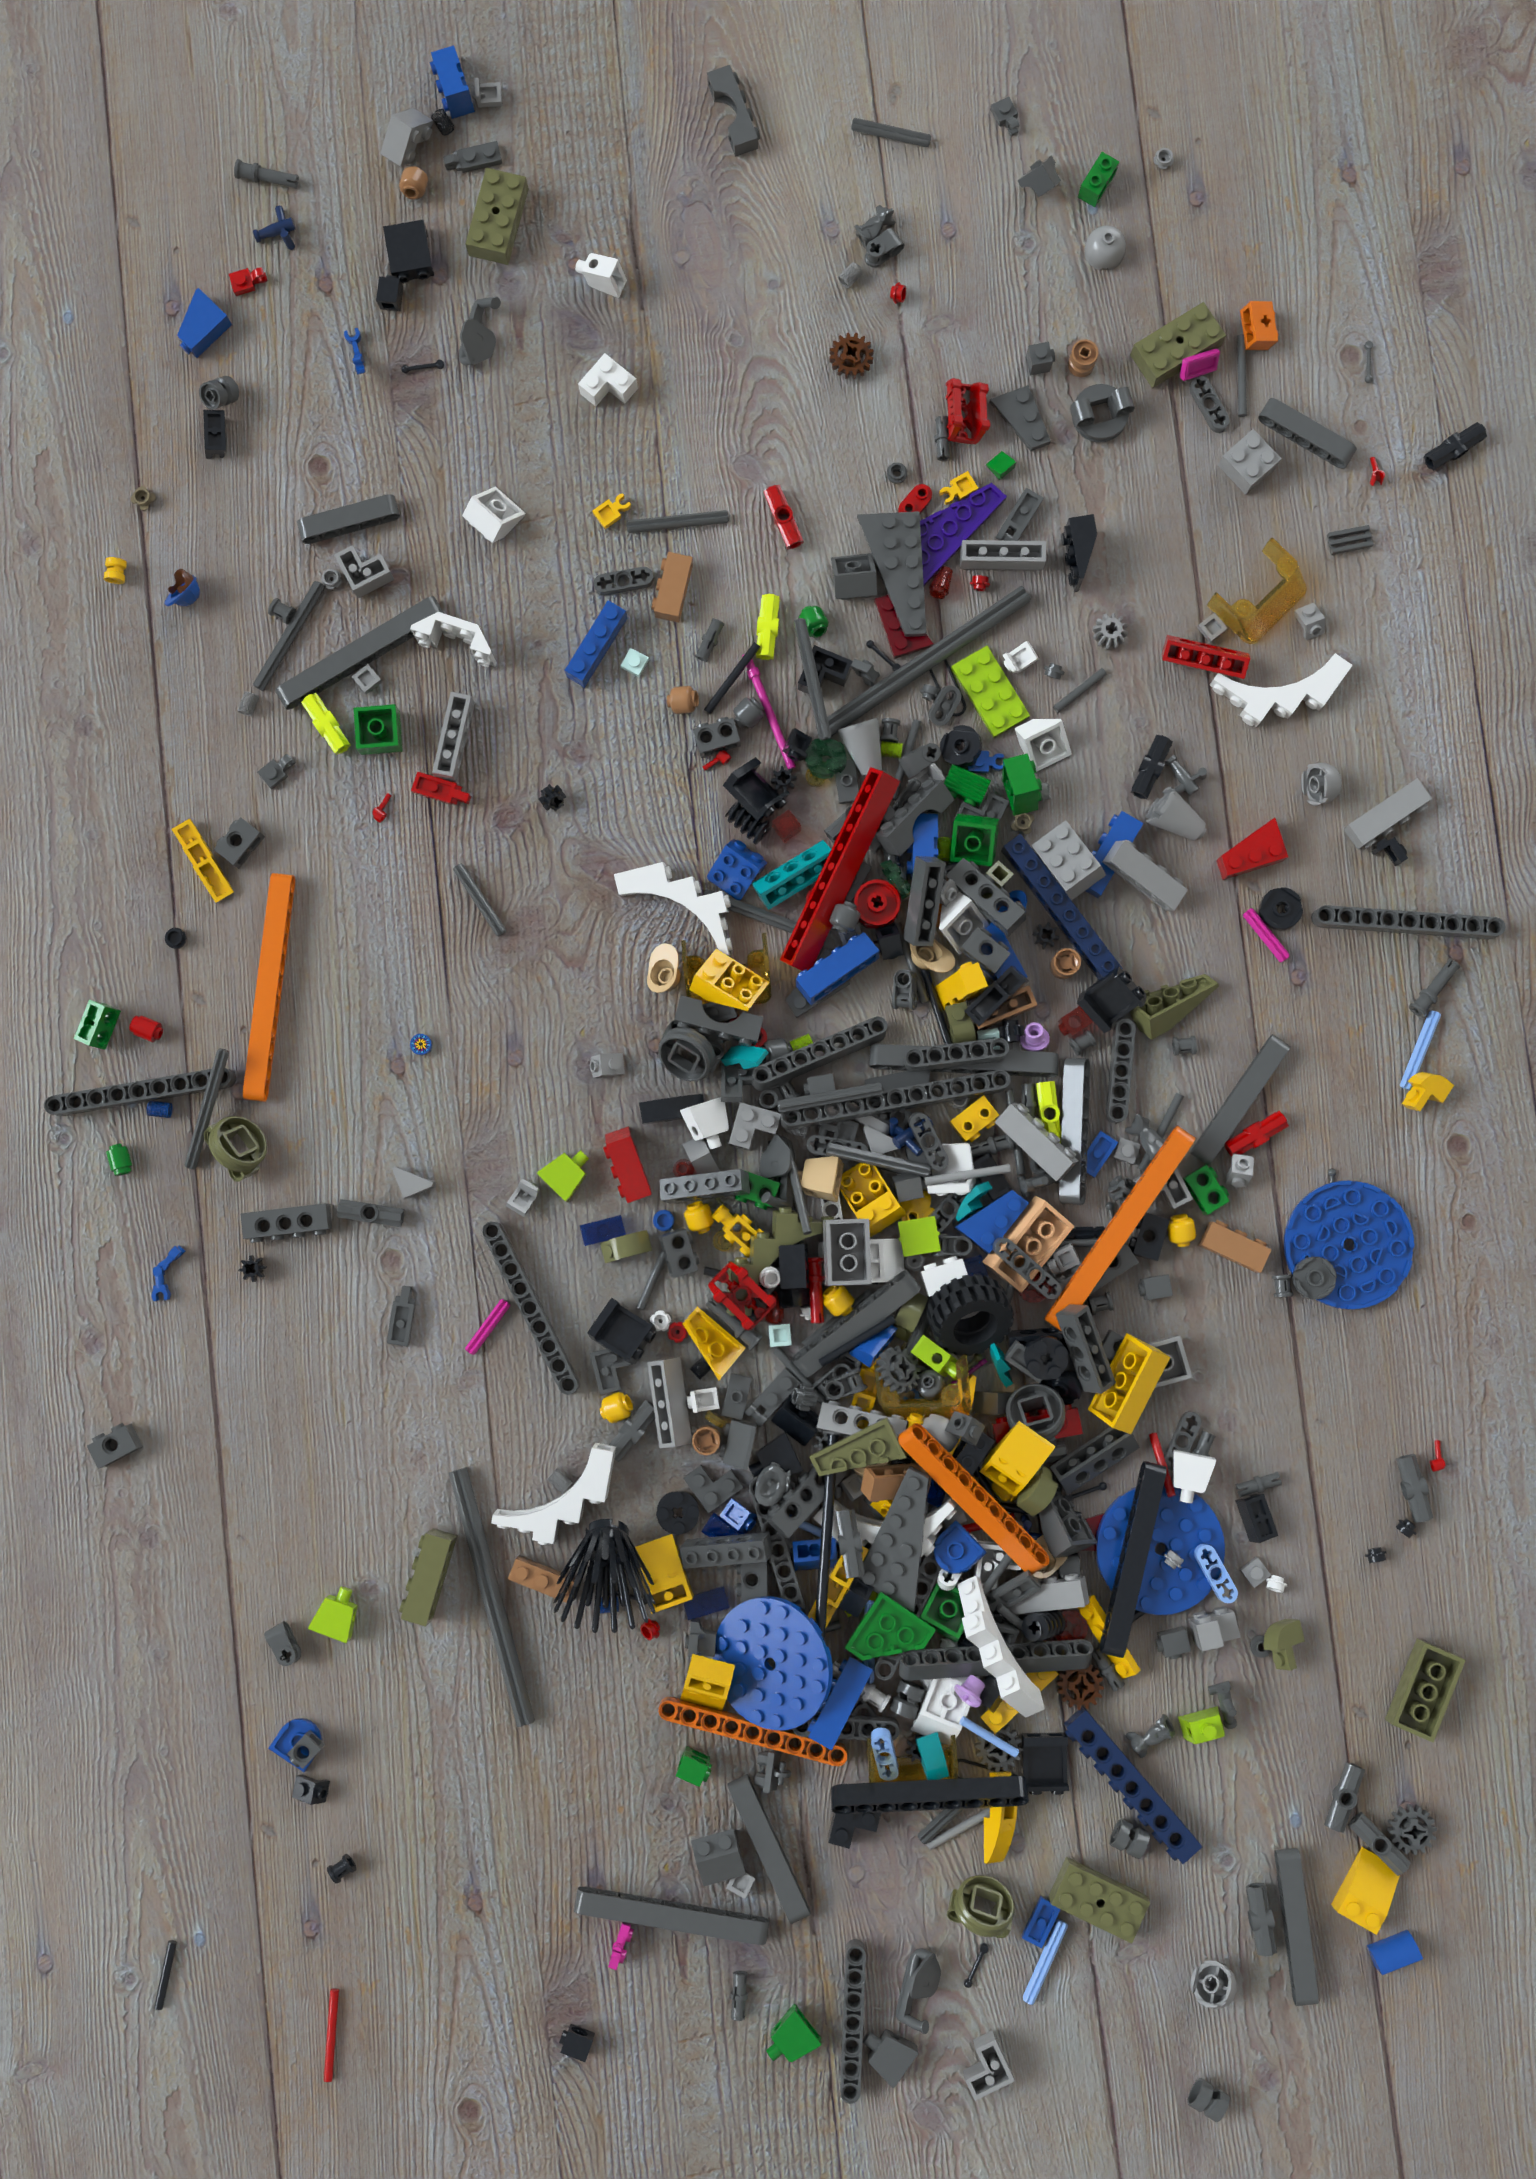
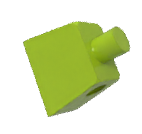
M581 1150L572 1159L566 1153H563L539 1170L537 1174L565 1202H568L587 1176V1173L581 1167L589 1158Z
M922 1335L911 1350L912 1354L944 1377L949 1375L956 1380L962 1374L963 1369L956 1365L958 1360L925 1335Z
M341 1586L337 1597L328 1595L322 1602L308 1629L343 1643L350 1641L358 1605L349 1602L352 1590Z
M1218 1706L1178 1717L1183 1738L1193 1744H1200L1225 1736Z

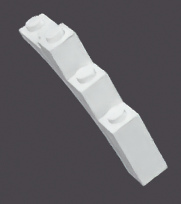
M1335 653L1313 675L1286 686L1269 688L1248 686L1235 682L1220 673L1216 675L1210 686L1213 687L1212 689L1215 693L1229 698L1234 706L1242 707L1243 711L1239 716L1242 717L1246 724L1257 727L1270 708L1274 709V713L1279 717L1288 719L1300 702L1304 700L1309 708L1319 711L1352 667V664Z
M664 862L614 874L620 896L654 894L670 898L684 905L705 924L715 940L718 950L727 956L731 955L730 951L733 950L731 939L726 938L725 930H728L726 918L721 917V914L729 913L728 908L731 907L729 895L719 891L699 896V893H702L699 880L695 881L694 877L670 882L669 879L672 878L671 869Z
M595 1443L591 1449L588 1464L583 1474L562 1496L532 1509L515 1511L497 1509L492 1516L491 1523L497 1524V1527L503 1529L517 1528L518 1531L523 1533H530L532 1531V1540L538 1541V1544H554L557 1539L560 1520L570 1525L580 1522L583 1516L585 1499L594 1504L606 1501L616 1447Z
M951 1497L940 1507L925 1515L921 1557L923 1555L928 1557L935 1549L933 1546L937 1539L935 1535L943 1527L940 1523L945 1518L949 1521L957 1512L954 1509L957 1503ZM834 1499L832 1536L838 1541L839 1530L836 1512L849 1509ZM823 1507L813 1517L821 1526ZM855 1513L862 1546L864 1547L868 1542L872 1545L884 1520H875Z
M974 1576L957 1584L965 1616L962 1618L966 1638L979 1648L983 1668L996 1678L1001 1698L1025 1718L1044 1710L1040 1689L1031 1682L1014 1659L995 1623L980 1578Z

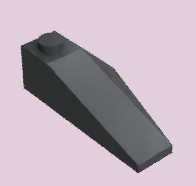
M1052 1475V1480L1058 1484L1057 1491L1049 1505L1039 1512L1048 1550L1053 1558H1060L1097 1544V1541L1084 1517L1080 1519L1073 1510L1075 1507L1073 1502H1068L1061 1494L1062 1487Z

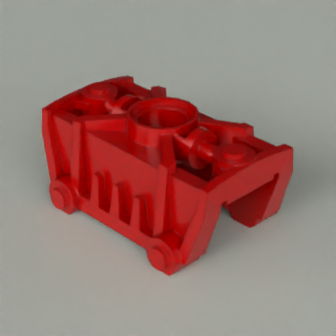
M952 378L946 382L948 441L976 445L991 425L990 420H987L986 394L989 391L988 384L977 382L970 385L961 383L960 379ZM966 390H969L970 402L966 404V400L963 398ZM961 410L965 413V418H963ZM968 428L971 431V438H968V434L964 429Z
M730 1261L710 1281L708 1287L714 1294L713 1299L717 1303L722 1302L742 1322V1327L745 1330H753L770 1310L776 1306L777 1301L773 1295H768L748 1276L749 1273L745 1267H738ZM729 1268L738 1276V1283L735 1280L732 1282L729 1280L727 1273ZM717 1280L721 1283H726L728 1285L727 1289L730 1292L721 1291L714 1283ZM739 1289L747 1291V1297L744 1300L736 1299L735 1295ZM753 1298H760L768 1307L765 1309L761 1306H756V1301ZM745 1306L748 1309L752 1308L754 1310V1315L757 1318L754 1322L745 1314Z

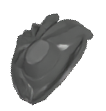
M772 1462L771 1465L761 1471L755 1487V1497L758 1503L764 1506H772L782 1498L784 1493L788 1492L791 1481L790 1470L785 1472L780 1467V1464Z

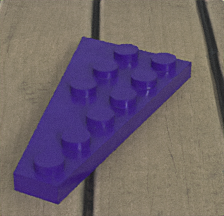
M993 483L980 488L961 501H956L948 508L940 510L920 521L924 586L960 549L962 540H968L1006 500L1007 496Z

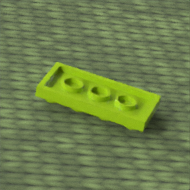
M988 646L981 648L951 666L953 673L993 738L1030 717V714Z

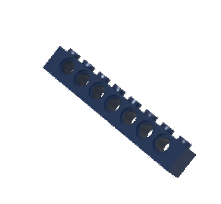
M1021 833L1005 844L1001 852L1098 980L1118 966L1123 969Z
M1083 1706L1064 1722L1067 1728L1065 1731L1066 1735L1072 1742L1077 1740L1080 1743L1081 1747L1079 1750L1087 1759L1092 1757L1096 1762L1093 1765L1101 1776L1106 1774L1109 1777L1110 1781L1108 1784L1116 1793L1121 1791L1125 1796L1122 1799L1130 1810L1135 1808L1139 1812L1137 1818L1145 1827L1150 1825L1154 1830L1151 1834L1159 1844L1164 1842L1168 1846L1166 1852L1174 1861L1179 1859L1184 1864L1202 1848V1845ZM1085 1731H1092L1093 1735L1089 1740L1082 1739ZM1102 1747L1107 1748L1105 1756H1097L1098 1749ZM1119 1764L1122 1766L1119 1773H1111L1114 1765ZM1129 1782H1136V1787L1133 1790H1126V1785ZM1143 1799H1150L1151 1802L1148 1807H1140ZM1158 1816H1165V1821L1162 1824H1155ZM1173 1833H1179L1180 1836L1177 1841H1170V1836Z

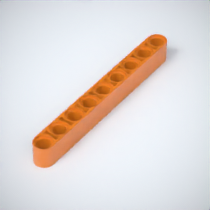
M914 1423L898 1435L900 1446L1024 1572L1029 1570L1031 1574H1034L1049 1564L1050 1560L1047 1552L921 1424Z
M665 1697L659 1705V1715L666 1721L832 1766H842L847 1760L846 1747L838 1741L832 1751L821 1745L822 1750L814 1753L810 1750V1747L813 1744L819 1743L809 1737L796 1735L793 1729H765L749 1722L741 1715L687 1702L675 1697ZM671 1704L674 1706L675 1711L666 1713L663 1710V1706ZM691 1709L695 1712L696 1716L688 1719L685 1717L684 1712ZM713 1715L716 1717L717 1722L710 1725L705 1721V1717ZM735 1721L738 1727L735 1730H729L726 1727V1723ZM749 1727H756L759 1733L755 1736L749 1735L747 1733ZM776 1732L780 1735L778 1741L773 1742L769 1740L768 1735ZM792 1738H798L801 1744L798 1747H792L789 1741ZM839 1749L843 1752V1756L836 1759L832 1757L831 1753Z

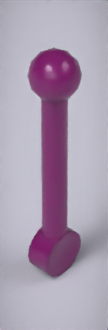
M986 1358L982 1359L958 1380H953L951 1387L954 1389L958 1388L959 1383L988 1362Z

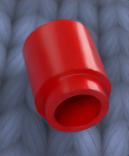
M134 1016L129 1026V1031L133 1032V1035L152 1043L159 1040L163 1034L162 1024L145 1016Z

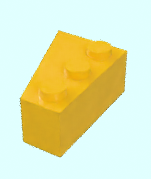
M972 961L962 964L958 971L936 985L935 990L944 1011L946 1006L965 1002L980 996L986 990L988 984L979 963L972 964Z

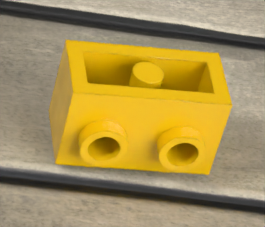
M983 1095L953 1118L949 1124L963 1142L967 1140L973 1142L981 1135L979 1131L982 1128L986 1127L989 1129L995 1125V1118L999 1114Z

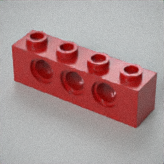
M1171 635L1166 636L1161 654L1163 661L1245 679L1251 659L1249 653Z
M1071 1404L1065 1405V1422L1060 1432L1055 1436V1439L1083 1434L1077 1407H1072ZM1047 1409L1037 1410L1038 1414L1035 1415L1025 1412L1024 1415L1027 1423L1049 1418ZM1007 1416L995 1418L996 1422L991 1423L995 1446L1010 1431Z

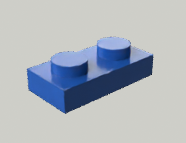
M1102 1131L1098 1133L1087 1150V1174L1095 1178L1119 1143Z
M1040 1896L1021 1935L1022 1939L1042 1949L1061 1909L1051 1905L1050 1900Z

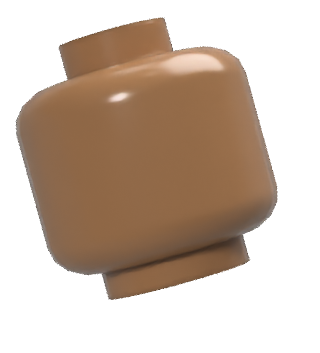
M410 166L403 170L399 188L405 197L409 199L423 197L428 184L427 174L415 166Z
M691 686L673 687L670 695H667V705L675 714L692 713L699 705V696L697 691Z

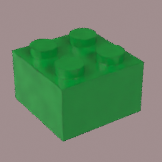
M396 704L353 708L356 749L361 755L403 752L400 710Z
M1028 753L1003 759L1002 782L1013 816L1038 810V804L1041 801L1040 791H1042V784L1040 779L1035 777L1036 766L1033 760L1030 761Z
M957 814L953 824L950 861L960 862L964 858L968 862L973 861L976 865L992 867L996 856L999 819Z
M936 1582L919 1617L936 1628L935 1632L955 1643L959 1640L964 1630L962 1618L965 1617L958 1588L955 1587L949 1591L943 1590Z

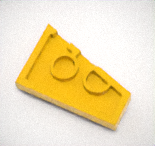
M698 1306L683 1322V1326L717 1379L720 1380L746 1347Z

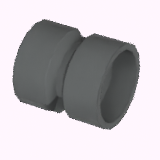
M222 376L200 385L199 396L202 403L208 409L213 410L236 402L239 397V388L234 379L229 376Z
M900 1679L896 1689L898 1696L893 1697L890 1710L903 1717L915 1720L920 1710L918 1703L923 1702L927 1690L912 1681Z
M1121 1818L1114 1826L1109 1844L1120 1851L1126 1849L1128 1855L1140 1859L1148 1846L1150 1833L1140 1827L1134 1829L1132 1823Z
M1199 2078L1193 2084L1187 2099L1190 2107L1198 2112L1204 2111V2115L1214 2122H1219L1223 2118L1230 2102L1228 2094L1218 2088L1213 2090V2085L1202 2078Z

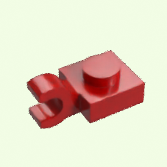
M262 267L256 268L252 272L246 268L229 274L233 292L236 296L255 291V284L268 281Z

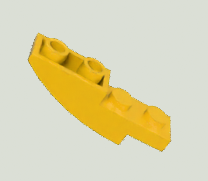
M1009 1771L989 1772V1777L1011 1776ZM1017 1806L990 1807V1816L984 1817V1863L1004 1861L1015 1830Z

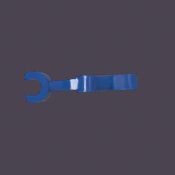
M354 328L356 332L354 337H349L347 331H344V337L353 346L355 355L352 359L358 375L366 373L364 359L358 347L361 334L358 328Z
M180 1245L178 1247L174 1246L169 1251L168 1256L153 1268L156 1283L152 1291L153 1301H159L160 1292L164 1294V1300H169L171 1297L167 1284H164V1275L169 1265L185 1253V1250Z

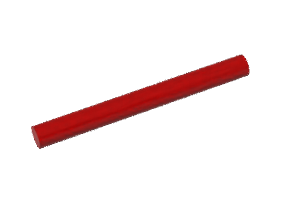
M336 1988L330 1989L324 2082H332L339 1997V1989Z

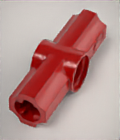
M780 485L768 487L763 491V494L774 517L775 525L780 531L787 550L797 548L804 543V540L793 517L792 509L789 507ZM782 514H785L789 518L786 520H781L778 517Z
M1279 1110L1264 1120L1251 1124L1243 1129L1242 1133L1225 1142L1226 1151L1232 1157L1233 1154L1241 1155L1251 1148L1254 1149L1270 1140L1271 1136L1289 1126L1287 1119Z

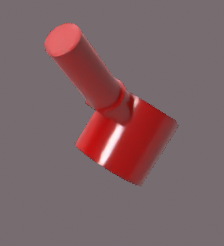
M1371 457L1373 473L1370 484L1374 486L1375 481H1379L1380 485H1382L1385 473L1379 470L1375 457Z
M722 750L712 761L704 765L703 769L706 771L719 761L725 765L732 757Z
M389 793L386 794L379 807H375L372 811L373 818L379 823L387 816L383 809L392 796Z
M1435 1440L1436 1459L1430 1460V1467L1433 1472L1443 1470L1446 1466L1441 1455L1440 1440Z

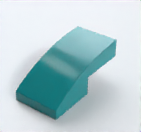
M732 1046L722 1057L721 1061L725 1066L739 1063L743 1069H749L759 1066L769 1052L766 1049L755 1046Z
M989 1181L975 1186L967 1194L958 1209L957 1221L970 1217L983 1207L979 1199L993 1189Z
M995 1343L991 1344V1359L1001 1382L1007 1388L1014 1384L1008 1372L1011 1368L1008 1361L1004 1359L1005 1354Z
M935 1732L915 1739L922 1758L921 1763L926 1779L940 1780L948 1777L949 1772L938 1733Z

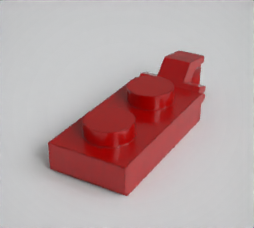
M417 772L411 792L450 805H457L458 801L469 804L472 797L469 793L462 792L463 787L457 783Z

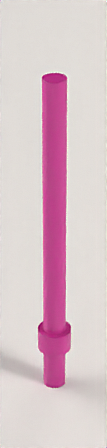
M751 659L746 666L748 669L746 671L749 680H752L761 704L764 707L765 714L788 770L790 768L794 769L796 768L794 761L789 759L786 753L782 752L786 741L759 677L761 676L758 667H755L753 659Z

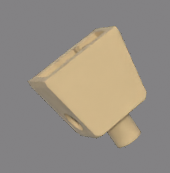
M830 1156L805 1160L803 1171L797 1170L803 1192L808 1196L838 1202L844 1168L841 1159Z

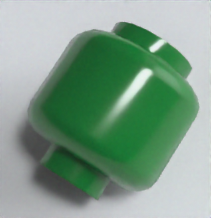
M807 606L801 611L798 618L806 620L809 637L818 638L826 633L829 621L820 607Z

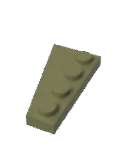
M888 1417L811 1454L809 1458L818 1475L823 1476L843 1472L848 1469L862 1468L872 1464L886 1463L891 1460L905 1459L907 1454L900 1446L898 1437Z

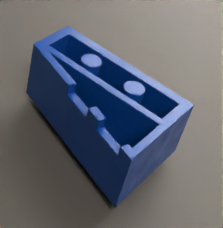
M454 45L431 52L433 61L430 62L433 75L437 74L439 80H436L439 94H444L445 98L441 100L445 112L449 111L452 119L475 112Z
M920 814L914 822V842L907 849V853H911V861H907V874H910V880L913 877L916 856L936 858L938 856V814Z

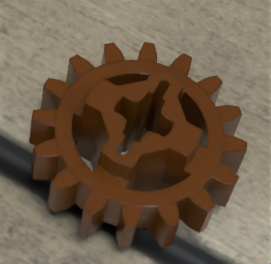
M848 332L846 338L840 335L839 342L833 341V348H830L829 351L831 355L829 356V363H833L832 370L838 369V376L844 373L845 379H848L849 375L856 379L858 373L863 377L864 370L869 371L870 364H873L872 356L874 350L870 349L871 342L865 343V336L859 339L858 333L851 337ZM841 349L842 354H840V357L838 358V353ZM865 354V359L861 363V358H863V355Z
M1090 1664L1086 1669L1065 1670V1673L1059 1672L1058 1674L1062 1679L1057 1680L1056 1684L1061 1686V1688L1057 1689V1693L1064 1694L1061 1700L1063 1702L1069 1700L1068 1706L1070 1708L1076 1704L1077 1710L1081 1709V1705L1089 1709L1090 1702L1096 1705L1095 1698H1102L1099 1690H1104V1686L1099 1684V1682L1103 1681V1677L1096 1676L1099 1670L1097 1668L1092 1670V1664ZM1076 1672L1073 1677L1068 1678L1072 1673ZM1086 1672L1093 1677L1094 1682L1086 1679ZM1082 1681L1084 1686H1081L1078 1690L1076 1684L1078 1685ZM1066 1689L1073 1690L1075 1697H1071Z

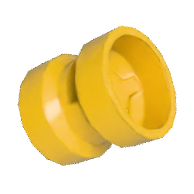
M107 557L105 560L107 571L104 572L103 579L113 584H124V570L127 567V561L121 558Z

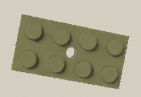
M486 167L466 240L469 256L509 265L529 191L525 176Z
M1202 302L1135 343L1130 356L1150 386L1154 388L1180 372L1184 358L1221 347L1226 334L1206 304Z
M433 1528L421 1536L418 1545L421 1551L419 1556L415 1557L412 1569L415 1572L412 1578H409L406 1585V1591L409 1592L406 1599L402 1600L399 1612L402 1613V1620L425 1627L433 1620L458 1535Z
M1417 1638L1385 1720L1400 1729L1434 1743L1466 1660Z
M1068 1857L1065 1858L1048 1896L1051 1905L1131 1944L1150 1904L1145 1894Z

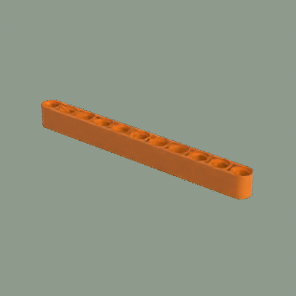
M272 873L270 877L243 1085L244 1100L266 1102L269 1094L295 890L294 875Z
M1178 1125L1173 1129L1050 1308L1044 1320L1061 1331L1056 1314L1069 1304L1083 1305L1194 1143L1196 1138Z

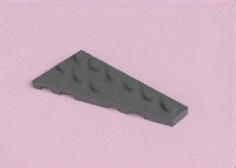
M919 511L858 514V522L862 527L866 542H868L883 584H885L890 601L896 611V616L904 636H926Z
M910 1466L863 1563L865 1576L857 1578L865 1584L874 1587L873 1591L877 1593L882 1591L903 1607L914 1612L916 1609L930 1476Z

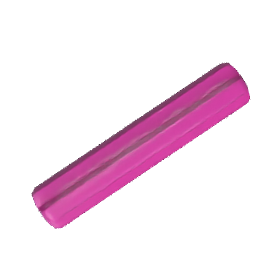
M1253 908L1247 910L1243 917L1278 961L1283 962L1289 958L1290 954L1255 910Z
M501 1299L465 1347L467 1352L472 1355L477 1353L509 1309V1302L505 1299Z

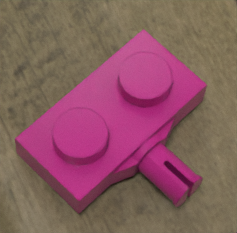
M622 1922L616 1942L612 1947L613 1951L608 1965L611 1969L617 1970L618 1963L623 1964L627 1950L623 1948L626 1941L630 1942L634 1931L633 1928H630L631 1923Z

